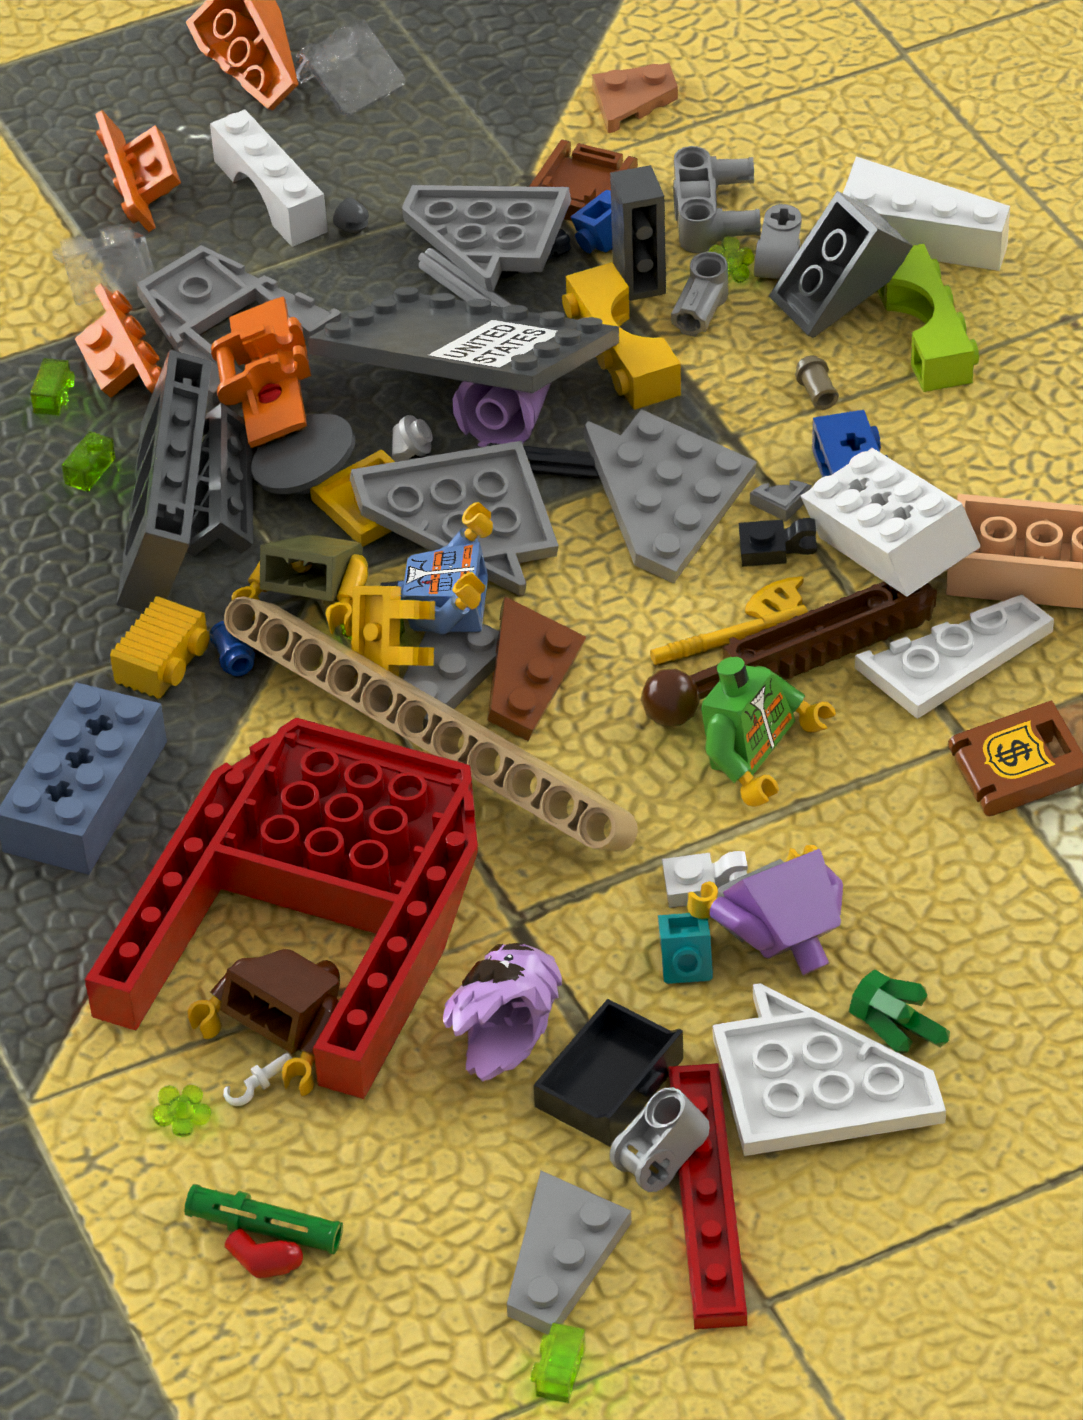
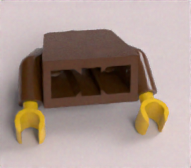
M282 949L261 957L241 958L227 969L226 974L210 991L213 996L209 1001L198 1000L190 1005L187 1013L188 1020L192 1029H196L200 1024L199 1029L203 1038L211 1039L221 1030L222 1024L218 1012L222 1011L290 1054L299 1050L302 1052L300 1057L292 1058L283 1065L282 1078L286 1089L293 1077L298 1075L304 1076L301 1079L299 1091L301 1096H306L314 1087L311 1069L315 1061L313 1047L339 1002L337 996L340 986V973L336 965L331 961L322 960L314 964L289 949Z

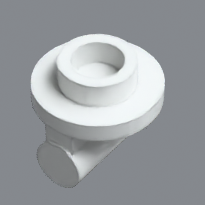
M407 415L399 421V424L393 427L392 459L395 462L409 460L414 455L423 457L430 453L433 435L425 421L417 419L412 415Z

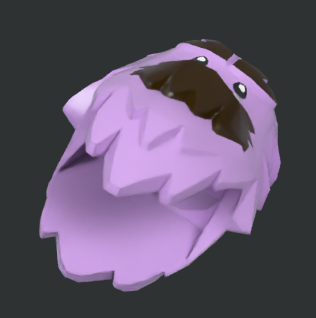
M524 943L497 944L485 955L484 960L476 962L462 981V985L447 1000L443 1014L445 1027L450 1028L453 1025L455 1036H461L468 1031L466 1070L470 1075L476 1073L481 1081L490 1080L504 1071L513 1070L530 1055L541 1034H544L547 1028L548 1016L554 1000L559 998L557 987L562 985V976L553 956Z

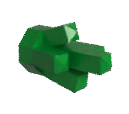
M874 969L860 981L854 991L849 1013L868 1024L895 1052L899 1054L908 1052L913 1042L896 1024L940 1048L949 1041V1030L908 1005H923L928 994L922 984L891 979Z

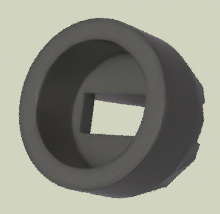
M348 197L336 208L333 223L345 232L351 234L360 233L368 225L369 213L362 203L352 197Z

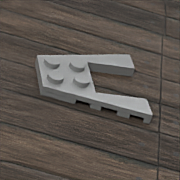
M202 245L137 283L138 297L174 350L212 361L207 396L212 405L219 402L217 396V387L220 384L217 361L212 358L211 344L200 336L201 333L255 300L259 304H263L283 296L286 300L289 318L296 317L299 320L306 342H308V337L325 329V325L342 320V313L339 310L333 308L330 311H326L315 305L314 298L299 291L295 295L278 288L276 280L265 275L257 278L245 272L244 265ZM235 365L236 375L243 372V370Z

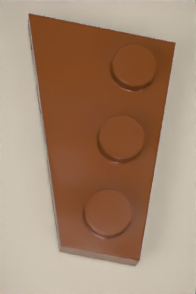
M504 597L500 610L499 620L501 621L496 643V662L492 676L487 721L529 741L581 651L586 636Z

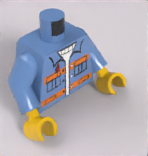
M475 502L465 510L462 522L468 528L460 529L447 546L438 550L410 556L407 559L404 580L382 582L380 586L401 587V600L435 601V620L408 619L410 628L414 631H431L440 635L448 632L482 631L488 574L481 545L477 537L486 538L493 530V523L490 520L491 512L481 503Z

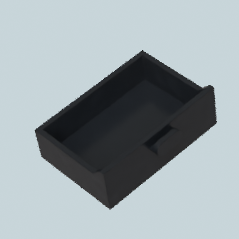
M607 999L533 1085L535 1107L611 1147L616 1137L627 1128L650 1098L667 1080L668 1067L678 1066L682 1062L683 1030L675 1029L670 1031Z

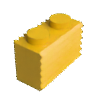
M155 596L154 602H150L149 608H145L144 614L141 613L140 618L136 619L134 625H131L130 631H126L125 637H121L120 643H116L115 649L111 650L110 659L114 681L118 685L123 684L126 688L130 686L134 691L138 689L141 693L146 692L149 696L154 695L157 699L161 698L171 685L177 686L182 681L186 666L195 655L201 656L206 651L210 634L207 631L205 613Z

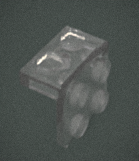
M364 19L349 27L343 26L338 28L327 39L317 44L315 42L308 44L296 55L298 60L294 68L298 85L316 77L337 109L344 116H351L401 89L405 83L404 75Z
M123 224L99 230L100 237L85 239L84 235H79L61 240V247L52 250L54 259L65 264L75 304L80 306L100 300L94 290L100 283L112 293L118 290L123 294L137 290V283L154 274L145 235L135 232L131 228H124Z

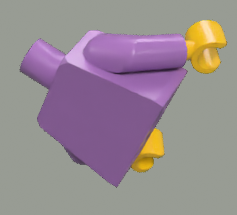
M806 845L802 856L794 848H790L785 863L742 879L723 892L725 897L718 898V888L711 881L701 885V897L697 896L694 892L688 893L687 909L693 917L699 919L713 918L759 950L767 959L791 950L802 975L809 974L830 964L818 938L836 929L841 924L843 882L825 864L820 849L815 845Z

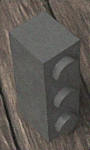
M649 165L611 172L613 264L629 286V301L666 294L665 199L653 168Z

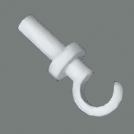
M286 1052L262 1069L258 1065L252 1067L250 1070L253 1075L243 1081L247 1087L245 1094L239 1098H233L230 1096V1086H226L223 1093L225 1101L232 1106L247 1104L252 1100L256 1087L260 1085L264 1090L270 1086L268 1079L282 1071L286 1061L292 1059L291 1055Z

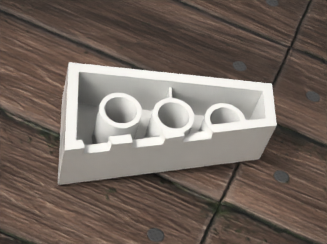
M856 156L843 194L873 208L911 245L924 243L931 259H937L938 262L1000 271L1008 245L1010 206Z

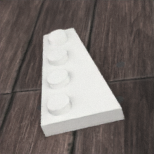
M1021 594L970 613V620L959 624H949V622L932 627L931 634L913 641H910L908 637L890 642V649L875 655L870 650L855 655V669L918 719L1052 633L1054 618Z

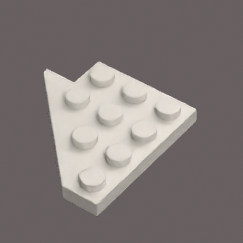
M761 983L753 984V1000L758 1018L713 1025V1041L744 1156L945 1123L946 1109L933 1070Z

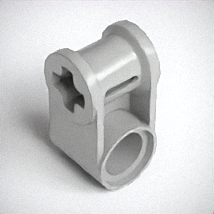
M778 204L766 211L761 237L757 242L754 277L780 279L800 249L799 234L802 217L797 208L787 204Z
M674 1087L664 1088L650 1098L645 1108L627 1129L616 1137L610 1149V1161L618 1170L632 1173L642 1189L647 1192H657L671 1182L679 1168L704 1143L709 1134V1120L679 1089ZM628 1146H633L638 1150V1153L636 1155L628 1150ZM652 1164L657 1168L659 1173L655 1174L649 1169L650 1165Z

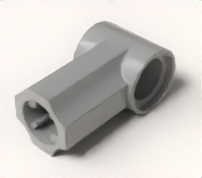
M703 252L694 256L690 262V276L671 313V323L679 328L682 334L696 337L698 333L706 332L717 307L724 304L728 299V265L726 259L721 254Z

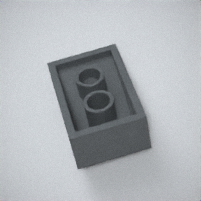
M837 191L769 294V297L808 336L814 338L890 282L913 246L873 208Z

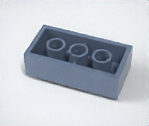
M76 682L0 805V841L3 852L89 875L167 743L161 703Z

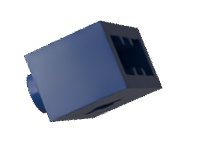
M864 410L813 417L812 451L822 478L834 474L849 464L850 460L861 452L868 451L871 448L880 452L881 442L877 426L870 427Z

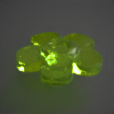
M726 237L723 239L721 246L713 245L708 252H716L726 259L728 278L731 275L735 282H744L749 277L750 272L747 266L753 263L754 254L751 249L746 247L738 251L740 247L739 240L735 237Z
M168 1085L158 1092V1101L161 1105L153 1109L152 1117L157 1125L166 1127L172 1124L173 1134L179 1137H186L193 1133L194 1124L205 1125L209 1122L211 1108L206 1104H201L203 1091L199 1087L187 1085L183 1088L182 1095L180 1096L176 1087Z

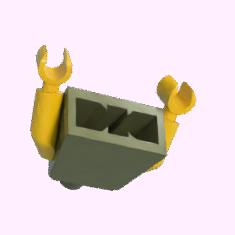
M304 535L260 545V561L248 579L250 585L241 587L233 592L231 600L243 596L260 600L258 597L260 593L267 591L327 601L338 600L339 602L333 603L326 609L330 633L333 635L335 628L340 624H344L346 635L352 636L353 586H365L368 577V563L362 556L363 547L359 542L318 535Z

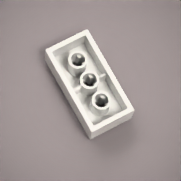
M874 448L855 455L849 464L834 474L819 479L813 488L801 495L810 518L815 519L816 531L822 540L905 596H909L981 547L961 502Z

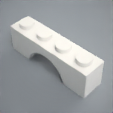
M246 110L232 113L225 118L210 123L214 162L233 183L246 177L253 181L265 202L273 227L292 247L328 232L324 193Z

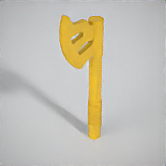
M802 576L785 578L757 591L746 604L745 613L758 619L651 649L650 657L654 665L668 661H675L676 659L679 660L683 657L686 658L689 655L693 656L695 653L700 654L709 649L729 644V638L735 637L741 640L748 635L751 636L763 629H768L778 623L793 619L795 616L807 613L806 606L802 605L803 598L797 591L804 583V578ZM778 593H782L787 599H783ZM765 604H768V605H770L771 607H773V608L779 610V612L773 611L772 609H770V608H769L768 606H766Z

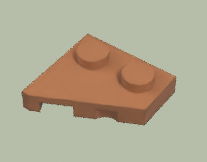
M669 63L650 64L645 67L610 70L605 73L592 74L593 90L608 133L619 130V121L633 114L636 118L640 119L650 114L655 108L664 107L678 99V86Z

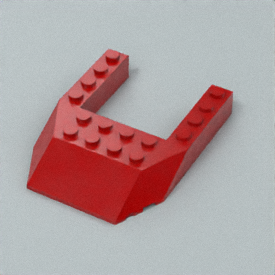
M294 718L280 727L275 735L263 738L249 747L250 754L232 766L226 762L212 771L86 976L87 995L92 1018L137 1031L221 889L375 933L376 936L313 1047L318 1086L365 1099L444 952L478 854L471 767L458 761L304 719Z

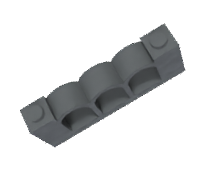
M169 350L141 422L138 456L135 466L134 477L136 483L129 509V522L131 523L124 547V566L120 574L117 606L144 612L145 608H149L150 602H154L155 596L167 599L189 547L212 364L210 360Z

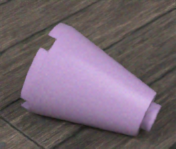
M462 381L453 397V414L461 431L465 435L470 432L480 441L477 444L480 447H486L489 443L504 444L522 441L523 444L532 434L551 383L534 393Z

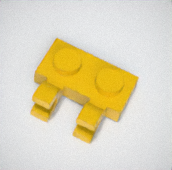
M353 586L352 650L398 677L399 665L434 666V647H400V619L435 620V601L401 600V587Z

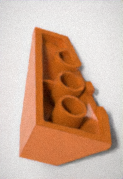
M206 0L186 21L199 50L216 61L224 72L238 80L241 86L267 109L273 111L298 86L282 13L275 0Z

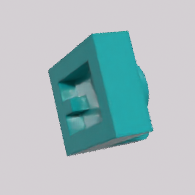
M690 913L658 915L664 982L673 984L710 981L713 978L708 918H695Z

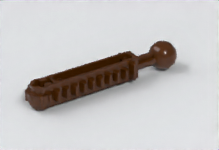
M886 582L874 584L872 587L857 591L847 597H842L830 604L827 603L825 606L810 610L800 616H795L793 619L778 623L768 629H763L751 636L748 635L741 640L735 637L729 638V644L723 646V660L729 657H739L743 659L746 666H764L784 680L792 679L796 675L809 672L813 668L823 666L835 659L838 660L847 654H853L857 650L870 647L874 643L887 640L889 637L901 634L908 629L918 628L925 620L930 621L933 608L936 607L937 590L927 583L909 596H905ZM718 664L690 676L676 668L657 671L647 679L642 690L641 702L646 715L655 723L665 727L681 726L694 717L700 699L707 697L720 681L717 672Z

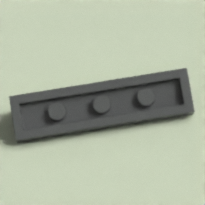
M220 403L205 415L203 436H206L201 446L190 544L186 551L193 557L218 538L241 554L253 545V475L251 471L253 448L248 444L244 419ZM208 518H209V526H207L205 529H203V527L205 526V524H206V522H207V520H208Z

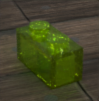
M43 358L30 392L34 414L60 415L63 405H66L68 402L69 387H73L75 380L74 372L70 370L69 360Z
M89 431L62 463L65 485L89 492L116 458L113 438Z
M552 1323L549 1335H543L540 1344V1355L542 1357L540 1363H534L531 1372V1382L535 1383L536 1397L569 1403L586 1349L585 1329Z

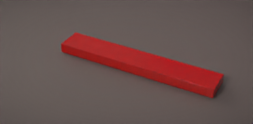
M719 1063L668 1067L669 1088L679 1089L709 1120L710 1126L708 1137L704 1143L691 1154L678 1170L694 1330L747 1326V1307Z

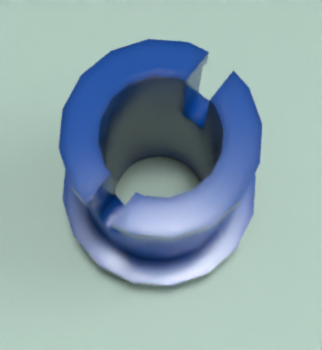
M224 621L215 624L210 629V641L220 655L219 664L224 672L233 676L245 675L254 665L255 652L251 646L231 635L227 631Z

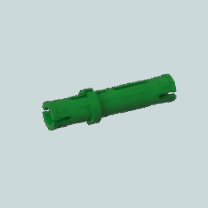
M193 1184L185 1202V1216H194L226 1225L229 1232L243 1229L282 1241L295 1242L299 1245L324 1250L330 1254L336 1253L342 1238L343 1222H334L293 1209H286L252 1200L250 1193L242 1191L233 1195ZM220 1206L256 1214V1219L222 1211ZM276 1219L308 1228V1232L271 1223V1220Z

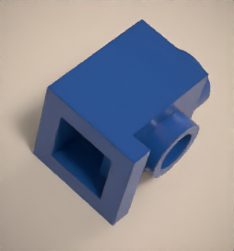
M606 189L571 216L577 231L575 238L580 247L587 253H591L595 249L605 253L612 250L611 191Z

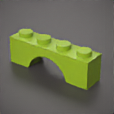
M924 243L912 245V249L890 282L878 290L879 296L886 311L906 313L925 323L923 327L912 332L911 366L923 392L973 383L974 365L979 364L977 343L974 339L969 340L966 334L964 316L962 312H956L954 308L953 294L950 286H944L941 281V271L937 259H931Z

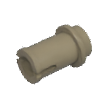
M810 355L798 362L795 377L800 385L805 386L814 407L819 410H825L836 404L839 394L828 376L829 368L827 363L817 356Z

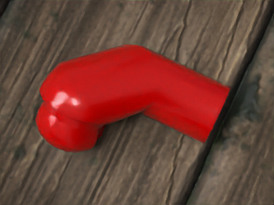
M243 1229L232 1232L224 1244L228 1252L256 1278L285 1275L290 1271L298 1269L303 1261L302 1249L295 1242L279 1240L257 1244Z

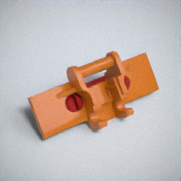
M283 296L229 317L231 333L215 340L211 345L212 358L217 361L220 384L217 387L218 399L225 405H235L242 402L247 439L251 448L263 446L266 442L283 438L286 434L294 431H301L307 426L300 380L311 376L307 347L301 323L296 317L289 318L286 300ZM234 360H236L238 366L245 364V370L237 375Z

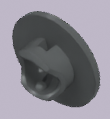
M334 414L306 416L307 426L303 430L291 432L283 438L266 442L265 445L260 446L251 464L252 475L257 484L265 491L276 494H310V488L333 476L351 456L355 446V434L347 420Z

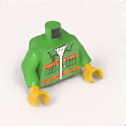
M729 657L718 664L717 672L720 681L702 703L701 711L706 735L705 749L709 756L711 768L723 771L733 783L738 780L742 784L741 798L743 802L748 806L757 807L768 803V797L779 792L778 784L772 776L764 774L754 778L753 775L795 722L793 713L795 711L799 713V722L803 730L818 732L828 729L825 724L820 722L818 717L828 719L834 717L836 712L834 707L828 702L822 701L810 705L803 700L805 695L770 669L764 666H746L742 658Z

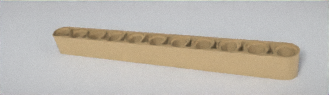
M243 596L235 598L226 607L224 624L227 631L234 637L429 753L470 765L471 777L584 845L594 849L618 852L628 849L636 840L638 833L637 822L634 816L624 808L277 605ZM254 614H255V621H254V624L252 625V619H253V616H254ZM288 633H289V640H288V644L286 645V644H285V640H286V637H287V635H288ZM323 653V661L321 666H319L320 656ZM356 673H358L357 684L354 687L353 680ZM391 693H392V694H393L392 705H391L390 707H388V699H389V696H390ZM428 714V723L424 729L423 720L425 715ZM463 734L464 744L461 750H459L458 742ZM499 755L500 766L499 769L495 772L494 762L496 757ZM536 776L537 786L532 794L530 784L533 777ZM572 797L574 808L573 812L568 816L567 804ZM610 819L611 832L605 838L604 826L607 820Z

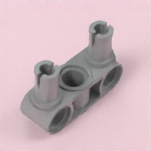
M698 146L683 147L675 153L673 180L675 221L678 223L679 243L684 250L691 253H703L713 249L718 241L724 240V237L760 236L759 209L722 211V208H717L716 197L718 185L735 183L754 184L753 157L744 159H716V156H710L707 150Z

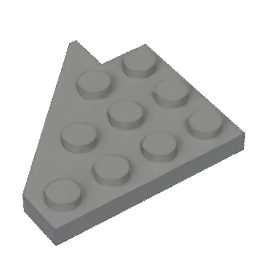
M412 185L402 206V213L406 224L487 292H493L502 271H518L520 273L543 271L571 203L569 187Z
M642 409L621 435L590 421H587L585 424L583 437L591 457L594 458L596 470L634 565L671 583H675L753 477L757 461Z
M522 441L351 469L350 482L361 515L430 551L447 546L460 529H467L468 527L462 522L465 510L475 502L481 503L491 512L490 520L493 523V530L486 538L477 537L481 545L488 580L518 596L524 595L526 589V581L519 563L557 556L559 545Z

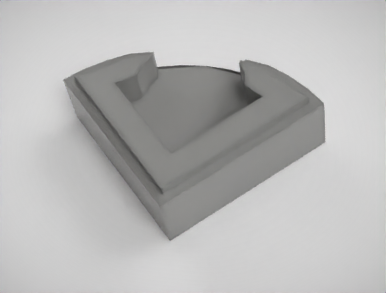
M790 480V485L769 487V483H766L750 492V504L787 521L804 504L801 495L810 490L812 485L795 480Z

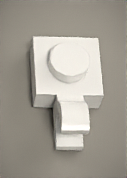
M729 852L715 863L711 862L710 853L662 859L669 908L687 906L689 892H694L697 896L701 897V885L705 882L711 881L718 888L746 875L748 866L745 852Z

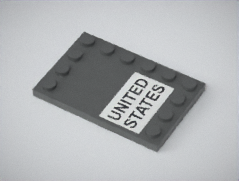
M402 287L395 289L394 294L384 299L373 300L370 306L362 310L350 312L347 318L339 322L325 325V329L308 337L309 354L534 393L619 343V327L603 324L601 319L594 317L576 320L565 318V314L558 311H547L539 314L528 312V308L522 305L497 307L491 306V301L485 299L461 301L455 300V296L449 293L424 295L419 294V290L416 288Z

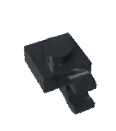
M813 518L798 519L785 529L783 519L739 523L742 567L787 563L786 554L798 553L809 555L817 552L816 525Z

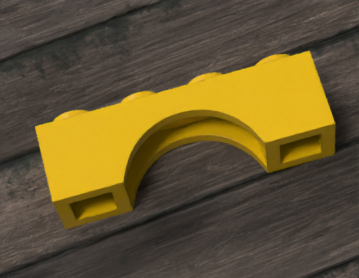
M610 262L567 275L566 294L562 295V305L567 317L576 320L594 317L601 319L603 324L619 327V343L596 356L601 369H607L611 374L618 395H624L634 410L681 396V363L663 337H641L620 328L624 322L630 319L629 286L614 264Z

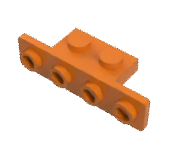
M101 110L95 114L100 127L96 134L103 146L108 150L104 157L109 167L116 174V177L112 179L113 183L125 200L121 203V207L133 224L139 221L150 232L156 226L148 205L181 184L166 139L155 125L127 144L122 131Z
M100 283L94 290L106 313L93 324H90L75 340L100 389L110 398L138 375H140L146 388L153 394L162 370L156 364L160 358L152 346L143 340L146 331L129 314L133 307L127 298L118 290L114 293L110 292Z

